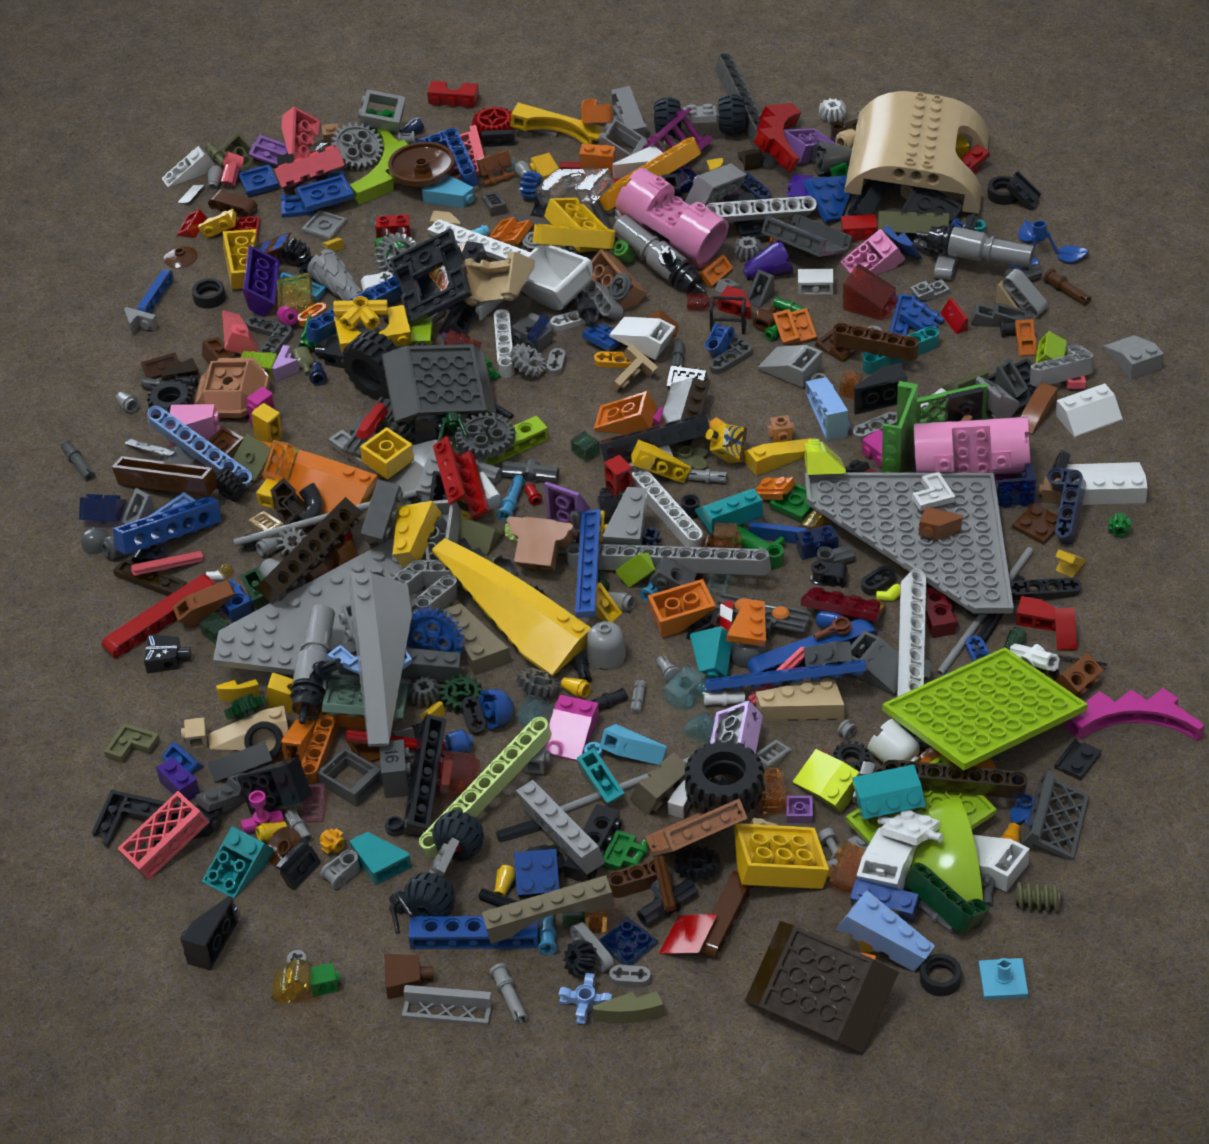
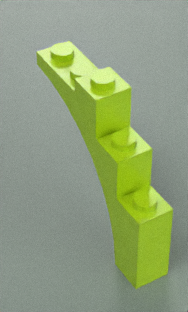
M377 128V133L380 134L379 139H383V156L378 165L369 174L350 184V188L354 193V200L359 205L394 191L393 185L395 181L389 173L388 161L396 150L408 145L405 140L398 141V139L392 136L390 131Z

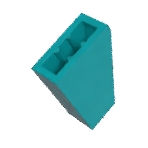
M722 626L690 634L699 672L705 675L707 679L727 676L732 642L725 641L729 631Z
M369 832L356 836L349 841L351 850L357 853L361 867L374 885L412 867L408 852Z

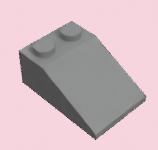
M1133 335L1103 346L1130 379L1162 369L1164 353L1155 343Z

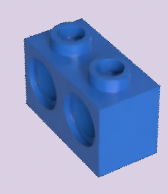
M231 578L229 581L235 596L220 608L233 623L253 613L251 607L253 601L249 595L244 594L241 585L236 584Z

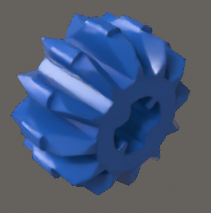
M527 171L523 174L520 183V194L523 198L536 200L538 196L540 197L543 188V177L540 173Z

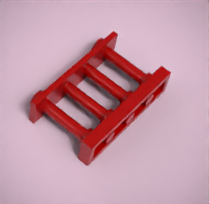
M448 436L432 445L448 503L452 505L458 500L463 501L468 505L470 516L475 521L490 512L474 454L470 451L461 456L455 453Z

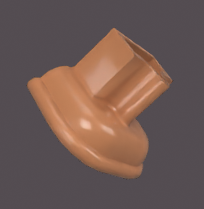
M532 517L507 518L510 531L518 539L514 562L518 567L531 568L540 572L543 570L555 571L559 549H565L567 546H570L574 539H577L579 536L578 531L571 523Z

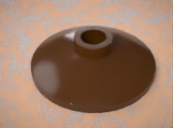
M178 246L166 252L164 262L173 268H184L193 264L198 255L196 250L191 247Z
M282 827L273 834L268 842V845L274 848L269 858L272 865L276 866L301 840L300 834L296 829Z

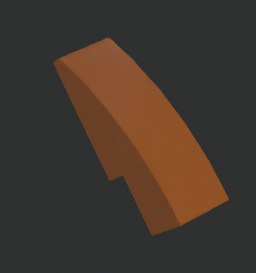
M1041 382L1033 393L1021 417H1028V434L1033 435L1049 414L1050 407L1057 399V387Z

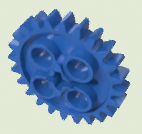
M432 606L427 610L425 607H422L420 611L415 610L412 614L406 647L431 650L430 648L435 651L457 652L461 654L463 651L462 647L465 644L462 640L465 635L459 634L463 628H457L459 621H452L454 615L446 616V610L440 613L439 607L435 611H433Z

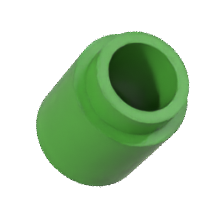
M620 240L614 244L612 252L620 262L631 263L634 260V251L626 241Z

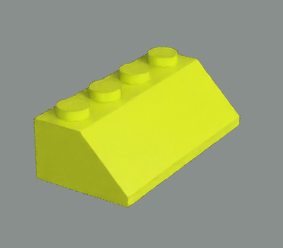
M808 439V442H804V461L808 475L846 473L842 459L825 443L820 442L819 439Z

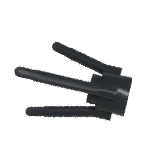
M402 891L393 893L389 898L392 905L389 907V910L392 914L396 934L400 933L396 913L402 914L407 912L410 917L414 916L410 908L403 902Z

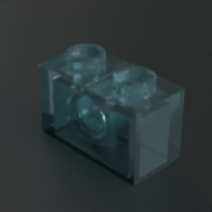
M686 665L663 688V701L681 711L687 706L690 707L694 703L695 698L706 691V675Z

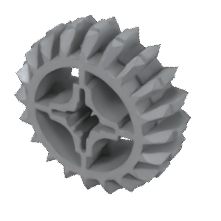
M390 233L389 237H383L384 241L378 242L381 247H376L375 249L379 253L374 254L379 259L375 261V263H380L377 268L378 270L383 269L382 272L387 271L392 273L393 276L395 275L393 268L389 266L391 264L390 258L394 257L396 253H402L417 244L416 242L411 243L412 238H407L406 234L400 235V233H396L394 235ZM399 242L405 247L398 249L393 243ZM388 250L389 256L386 259V252Z

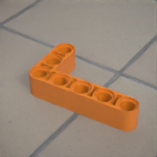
M321 709L301 763L309 786L319 783L318 772L327 763L339 727L366 730L364 715L351 717L344 713L329 715L327 712H322Z

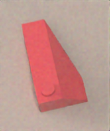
M295 106L282 115V132L288 154H294L295 159L300 157L306 158L310 153L309 146H313L315 143L313 141L314 136L319 134L320 120Z
M223 310L225 350L242 354L244 350L259 352V346L239 314Z

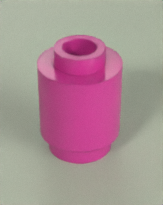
M282 306L277 311V319L286 325H294L298 320V313L293 308Z

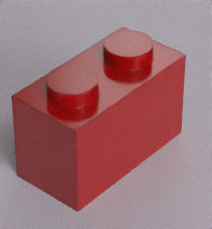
M876 215L841 216V232L853 236L852 241L867 240L877 232Z

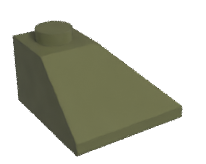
M239 131L219 148V152L224 157L227 152L244 157L239 172L246 171L257 160L248 156L252 146Z

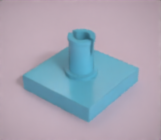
M1022 958L979 961L978 965L984 1000L1028 998Z

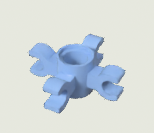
M586 973L584 984L578 986L576 991L566 987H561L559 991V1003L576 1004L577 1024H586L587 1013L593 1010V1005L612 998L610 993L595 994V974Z

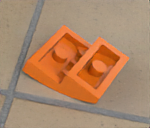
M515 217L502 219L488 237L511 246L518 245L531 229L533 223L531 220L517 222Z
M807 308L793 312L787 309L773 313L783 344L793 345L817 340Z

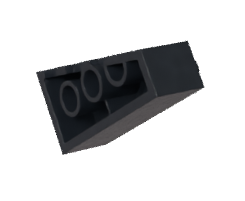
M445 415L418 416L415 419V445L438 440L442 425L441 419L445 418ZM445 426V430H444L442 439L445 437V435H446V433H447V431H448V428H446V426Z

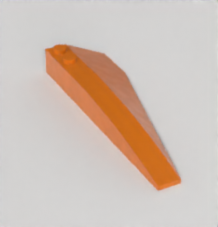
M261 441L275 450L262 478L275 481L285 478L297 490L296 494L301 499L302 497L299 492L309 484L315 483L324 500L323 514L330 513L345 497L355 506L370 502L378 479L376 474L313 453Z

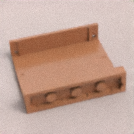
M737 799L705 814L698 813L645 836L651 854L653 856L675 851L747 819V815L740 799Z

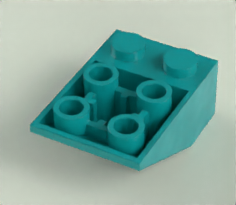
M232 826L201 882L235 899L267 864L274 848Z

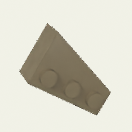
M673 752L658 765L659 767L655 771L652 770L648 773L649 777L645 781L641 779L637 783L630 800L648 815L653 810L657 812L664 804L662 801L666 797L670 799L676 788L685 780L686 763Z

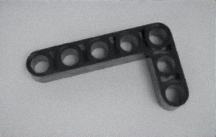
M868 179L862 188L861 195L856 197L847 214L849 216L872 215L891 183Z

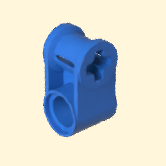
M718 323L712 327L711 333L705 342V347L713 358L727 350L734 338L735 330L733 327H723Z

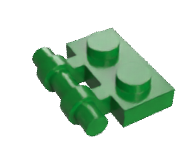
M617 830L602 857L604 864L601 866L617 871L622 869L623 866L630 867L640 864L642 858L646 857L649 851L646 840H642L641 844L636 843L635 835ZM630 852L635 853L634 858L628 857Z

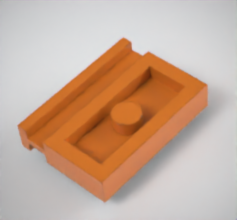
M766 477L761 480V483L755 490L762 500H782V496L787 495L796 482L794 478Z

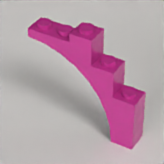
M1162 688L1148 700L1131 689L1116 702L1099 691L1086 701L1088 704L1086 712L1066 721L1065 729L1081 740L1092 732L1108 726L1122 723H1147L1174 729L1198 742L1203 738L1205 725L1188 714L1183 708L1178 707L1179 699L1173 693Z

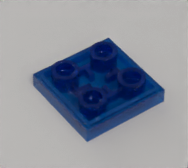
M626 917L599 940L610 955L622 965H633L658 944V940L629 917Z

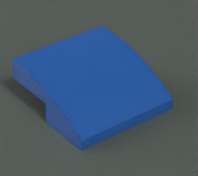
M889 225L883 229L901 252L916 259L922 258L904 232L897 236Z

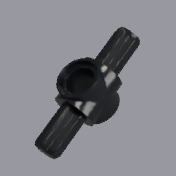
M581 291L577 295L579 301L576 303L579 318L585 320L586 326L592 328L596 324L595 316L597 315L595 301L588 297L587 292Z

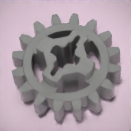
M524 343L521 346L517 344L510 351L509 357L512 358L510 362L515 363L514 367L518 368L520 373L525 372L526 376L530 374L531 377L535 375L539 377L546 369L545 358H541L542 354L537 353L538 351L535 348L531 349L530 345L526 347Z

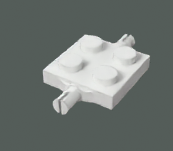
M905 810L894 818H888L883 815L878 818V824H883L881 835L917 846L921 842L930 839L942 842L944 838L942 833L936 832L940 829V820L933 819L930 816H923L913 813V811Z

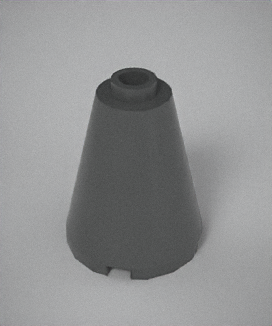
M817 141L818 144H814L812 162H815L816 167H813L816 174L831 172L830 168L843 162L847 163L849 167L852 148L824 141Z

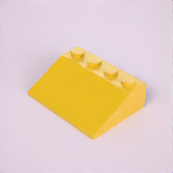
M736 823L734 825L737 869L742 885L823 889L829 867L815 828Z

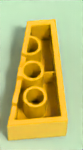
M257 229L223 231V250L231 290L243 289L248 247L251 245L256 248Z

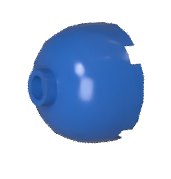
M500 689L481 691L480 693L483 694L482 697H478L484 718L488 723L485 727L490 730L505 726L511 720L514 710V703L511 698ZM490 717H494V723L489 720Z

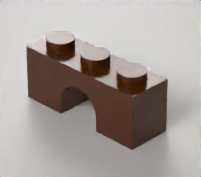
M341 540L333 549L330 548L331 564L329 568L326 567L324 562H319L313 569L309 567L307 569L309 573L305 576L306 584L359 556L353 543Z

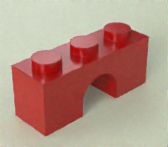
M431 81L427 91L428 104L476 107L479 98L478 84L462 83L459 89L449 90L447 82Z

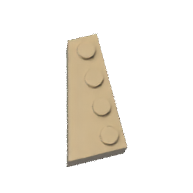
M831 677L756 692V708L763 715L762 721H788V719H798V721H806V719L844 720L845 705L835 679Z

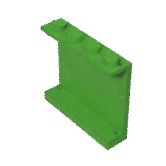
M899 381L897 426L883 423L881 473H903L914 444V424L917 422L918 384Z

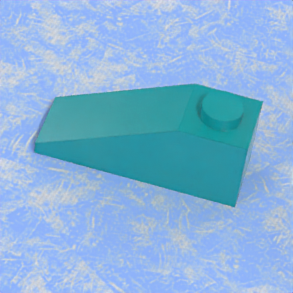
M595 748L576 757L579 770L589 785L607 805L625 795Z

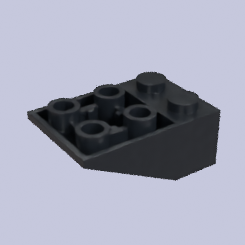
M299 757L282 760L237 776L251 815L256 812L249 802V795L254 791L265 793L266 804L263 807L266 811L300 804L313 795Z

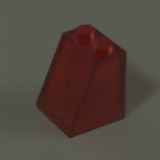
M861 264L855 266L843 284L844 311L882 321L885 316H889L891 306H895L897 303L896 287Z

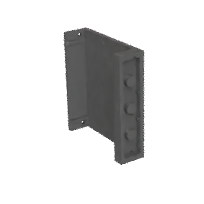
M796 213L793 215L791 225L766 216L761 231L765 235L819 257L847 253L853 238L851 235Z

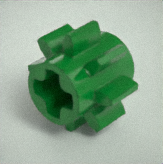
M1117 513L1112 518H1108V531H1112L1115 536L1122 537L1127 532H1131V518L1127 519L1126 514Z

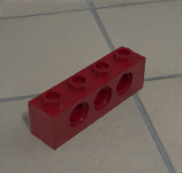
M926 583L925 621L932 638L955 634L958 620L957 616L952 614L951 602L947 601L945 594Z

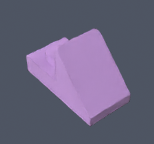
M282 346L272 367L273 377L276 381L300 372L298 360L293 359L290 346Z

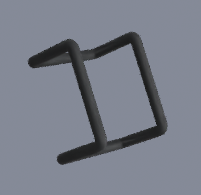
M712 296L709 309L710 333L715 321L741 322L742 334L744 335L747 324L745 320L746 298ZM714 299L742 300L741 319L713 318Z

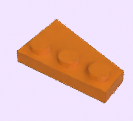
M745 599L725 641L764 647L766 642L765 601Z

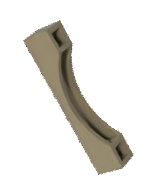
M605 875L484 911L482 915L490 943L492 944L512 938L529 924L551 915L573 911L596 913L615 907L612 891Z

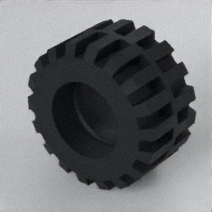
M180 381L159 383L148 392L147 402L149 408L159 406L170 413L171 405H194L190 387L185 383L182 384ZM154 415L152 418L158 419L160 416Z

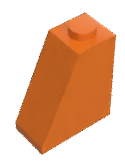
M299 719L295 720L281 741L284 760L299 757L302 763L316 721L306 720L305 724L302 725L299 723Z

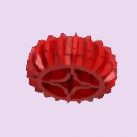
M489 106L487 109L483 108L482 111L479 110L478 113L474 114V118H472V126L476 125L480 139H482V131L515 130V128L510 127L512 111H508V108L503 109L502 106L499 108L496 106L492 108Z

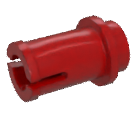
M533 483L526 484L524 492L528 496V502L533 506L541 504L542 495L536 490Z

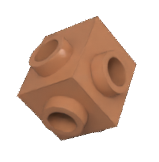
M789 416L770 418V426H767L769 437H772L773 443L792 441V433H795L794 423L790 422Z

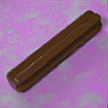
M662 855L656 856L654 858V865L664 910L666 912L674 911L676 904L666 860Z

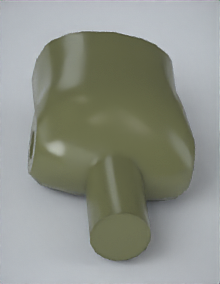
M306 346L295 348L292 351L293 359L298 360L299 369H303L306 376L310 375V367L315 362L309 348Z

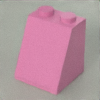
M215 404L171 405L170 414L207 441L222 428L221 425H218L219 412H216ZM172 425L167 426V429H174V428H175V427L172 426ZM182 436L181 439L187 440L189 437ZM169 440V445L171 449L176 444Z

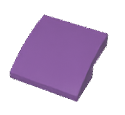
M259 135L248 156L278 167L277 155L287 154L288 151L285 143Z

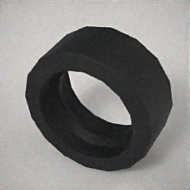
M997 176L991 179L988 183V199L999 205L1015 203L1018 199L1010 192L996 191L998 188H1007L1013 177Z
M202 279L192 287L193 301L200 308H214L225 301V288L218 279ZM209 290L218 291L217 293L210 296L200 295L201 293Z
M261 721L252 725L244 737L245 748L253 746L252 737L257 730L268 729L274 733L276 738L274 748L269 751L271 758L275 757L282 749L281 741L284 736L281 729L269 721Z
M933 954L921 963L919 978L921 986L931 995L949 996L960 987L961 966L950 955ZM942 967L950 970L954 976L947 982H936L928 977V972L933 968Z

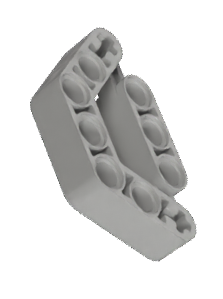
M415 560L391 578L392 580L408 584L409 597L422 586H430L411 605L412 614L415 610L420 611L422 607H425L426 610L430 606H432L433 611L438 607L440 611L457 598V586L462 585L458 578L456 579L452 575L451 570L445 567L440 560Z

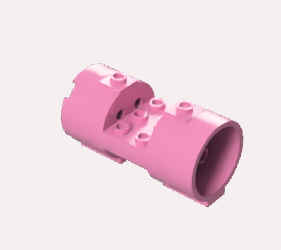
M640 168L629 177L631 181L626 187H622L617 197L616 209L619 210L620 217L628 215L646 231L655 230L670 240V246L699 269L706 266L720 249L726 238L729 228L728 221L698 201L689 205L682 201L680 197L674 196V187L662 177L653 174L646 168Z
M1028 417L914 424L916 473L989 472L994 473V475L1030 473Z

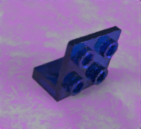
M1033 463L1025 464L1024 472H1021V478L997 480L996 492L999 506L1007 508L1012 505L1028 506L1034 504L1036 478Z

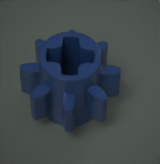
M653 525L647 528L644 526L642 545L656 546V543H661L662 538L659 537L660 530H656Z

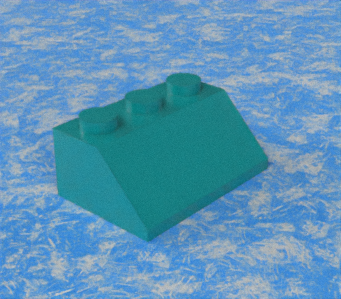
M750 489L696 508L695 512L711 535L763 517V500L755 489Z
M914 764L852 777L861 819L926 806L922 786Z

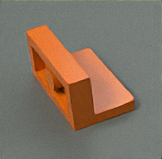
M722 254L711 260L698 273L702 275L706 285L712 287L732 270L733 266L725 255Z

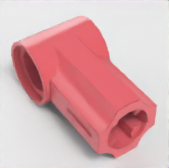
M227 152L223 162L224 170L220 183L225 186H235L244 157Z

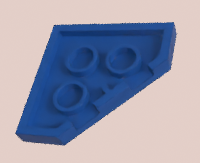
M846 175L810 178L803 182L809 195L816 200V208L824 223L839 221L851 194L844 192Z

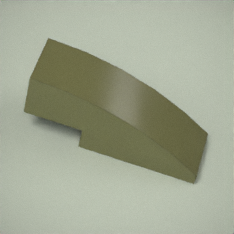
M657 991L636 998L634 992H630L592 1006L594 1020L606 1023H635L664 1016V1004Z

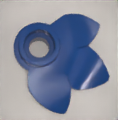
M1025 793L1022 798L1015 800V807L1010 810L1012 823L1019 824L1024 822L1026 825L1028 824L1034 797L1031 794Z

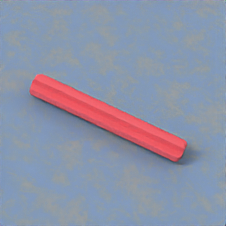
M201 551L133 564L131 572L136 576L199 563L203 561V554Z
M800 647L777 670L797 667L805 659L804 647ZM764 683L762 687L756 688L747 697L748 701L756 705V692L773 689L776 685Z

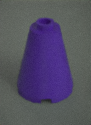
M776 240L744 264L743 272L746 278L750 277L751 280H754L758 269L775 276L790 273L793 271L791 263H787L789 262V256L782 242Z

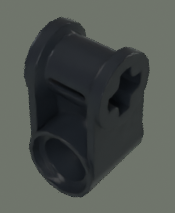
M151 546L148 549L137 550L131 561L143 563L166 558V549L162 546Z
M824 561L812 563L811 571L813 574L810 580L813 584L832 587L841 586V588L846 586L848 567L845 564Z

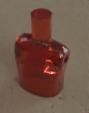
M705 293L687 294V310H704L710 305L711 298H708V295ZM714 299V305H718V299Z

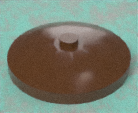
M417 142L396 150L388 161V168L391 177L398 183L412 187L434 185L449 177L455 168V159L452 151L442 144Z

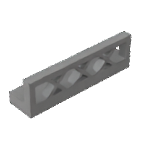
M405 985V1003L402 1018L489 1025L493 1004L491 992ZM410 1004L419 1005L422 1008L417 1013L408 1012ZM434 1006H438L444 1011L434 1015L429 1010ZM456 1008H461L465 1013L458 1017L453 1016L450 1012ZM477 1010L486 1011L484 1019L475 1018L472 1013Z

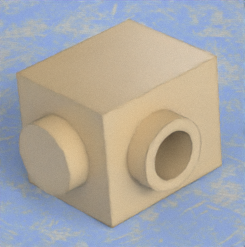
M205 718L184 720L185 728H181L182 740H186L187 749L208 747Z

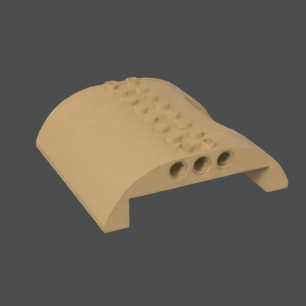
M897 91L881 95L870 101L859 113L844 192L861 195L864 178L964 194L962 211L979 214L982 196L981 185L974 173L958 157L955 146L957 135L965 133L972 137L971 149L978 144L988 150L990 135L984 120L973 108L953 98L910 91Z

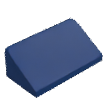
M174 741L161 757L165 761L171 757L175 758L192 775L204 767L186 749Z

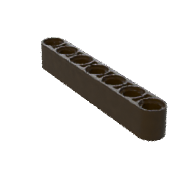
M893 759L885 761L882 766V771L914 764L922 790L1017 799L1025 795L1028 780L1023 772L979 767H970L962 770L957 765Z

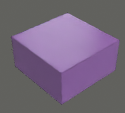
M786 796L787 823H813L812 796Z

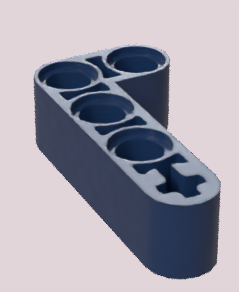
M1054 468L1048 472L1047 479L1053 490L1062 492L1055 533L1062 544L1069 545L1076 539L1086 481L1079 470ZM1061 478L1059 481L1054 482L1055 479ZM1080 479L1077 483H1073L1074 480ZM1071 497H1076L1074 500L1069 501ZM1073 514L1070 518H1065L1067 515Z

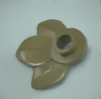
M682 446L678 449L676 458L689 465L691 469L704 470L707 468V462L704 457L709 454V451L704 448L697 447L692 449L689 446Z

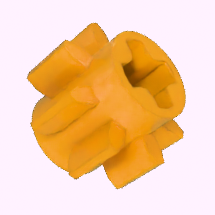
M332 828L325 830L319 839L322 845L321 850L327 854H330V852L339 853L345 846V839L342 837L344 833L337 828L335 830Z

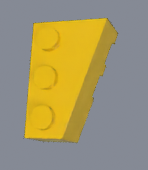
M433 501L399 506L397 509L392 555L401 566H408L411 562L421 560L428 545V537L430 533L434 532L435 521L441 516V511Z

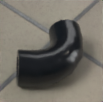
M311 483L299 492L305 502V509L294 516L295 522L323 514L324 500L315 483ZM314 525L308 526V527H304V528H301V529H302L303 531H306V530H308L309 528L313 527Z

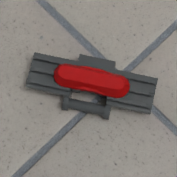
M380 397L367 415L362 414L350 429L351 437L341 449L342 452L361 457L360 446L374 437L376 432H381L386 427L395 433L399 430V426L391 422L394 417L390 399Z

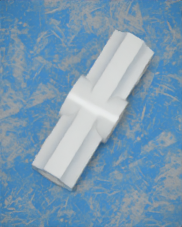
M1014 643L1010 647L1011 652L1034 668L1038 667L1055 671L1058 668L1060 661L1058 655L1046 652L1038 644L1028 647Z

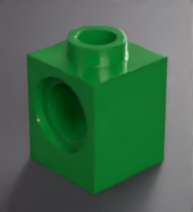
M333 963L307 968L313 997L339 991L337 984L341 983L339 970L334 971Z

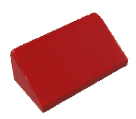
M201 210L188 214L177 236L196 238L200 231L198 225L204 223L207 219L205 214Z
M949 298L940 314L945 318V321L955 334L967 331V316L952 298Z

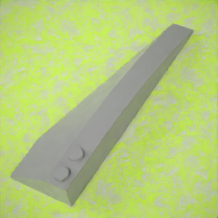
M351 573L349 594L368 747L389 746L412 618L408 584L373 573Z

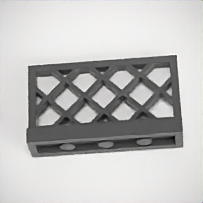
M1047 770L1038 781L1023 844L1029 847L1032 844H1036L1067 860H1073L1089 795L1055 779V773ZM1054 786L1059 788L1063 795L1057 796L1053 789ZM1071 796L1082 799L1081 804L1076 805ZM1066 798L1070 807L1065 808L1060 801L1061 799ZM1055 802L1059 810L1053 811L1049 804ZM1073 811L1077 819L1072 821L1068 812ZM1062 814L1066 823L1061 824L1056 815ZM1051 817L1055 826L1049 827L1046 818ZM1069 826L1074 834L1068 836L1064 830L1065 827ZM1058 830L1062 839L1057 840L1052 831ZM1047 833L1051 842L1048 843L1042 840L1041 835ZM1065 842L1070 849L1069 852L1063 850L1060 844Z

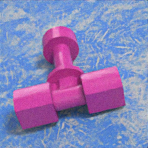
M254 791L249 795L250 805L255 808L256 812L252 818L241 821L244 833L248 835L256 833V827L260 826V823L284 821L281 810L273 812L264 810L263 806L266 804L264 792Z

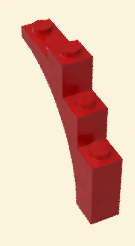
M793 103L765 106L759 118L760 123L756 129L758 133L753 143L763 153L768 152L788 172H793L800 158L787 143L784 129L796 125L802 112Z

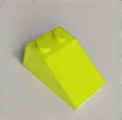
M815 749L792 782L842 813L853 798L854 785L852 777L859 776L860 772L846 763Z

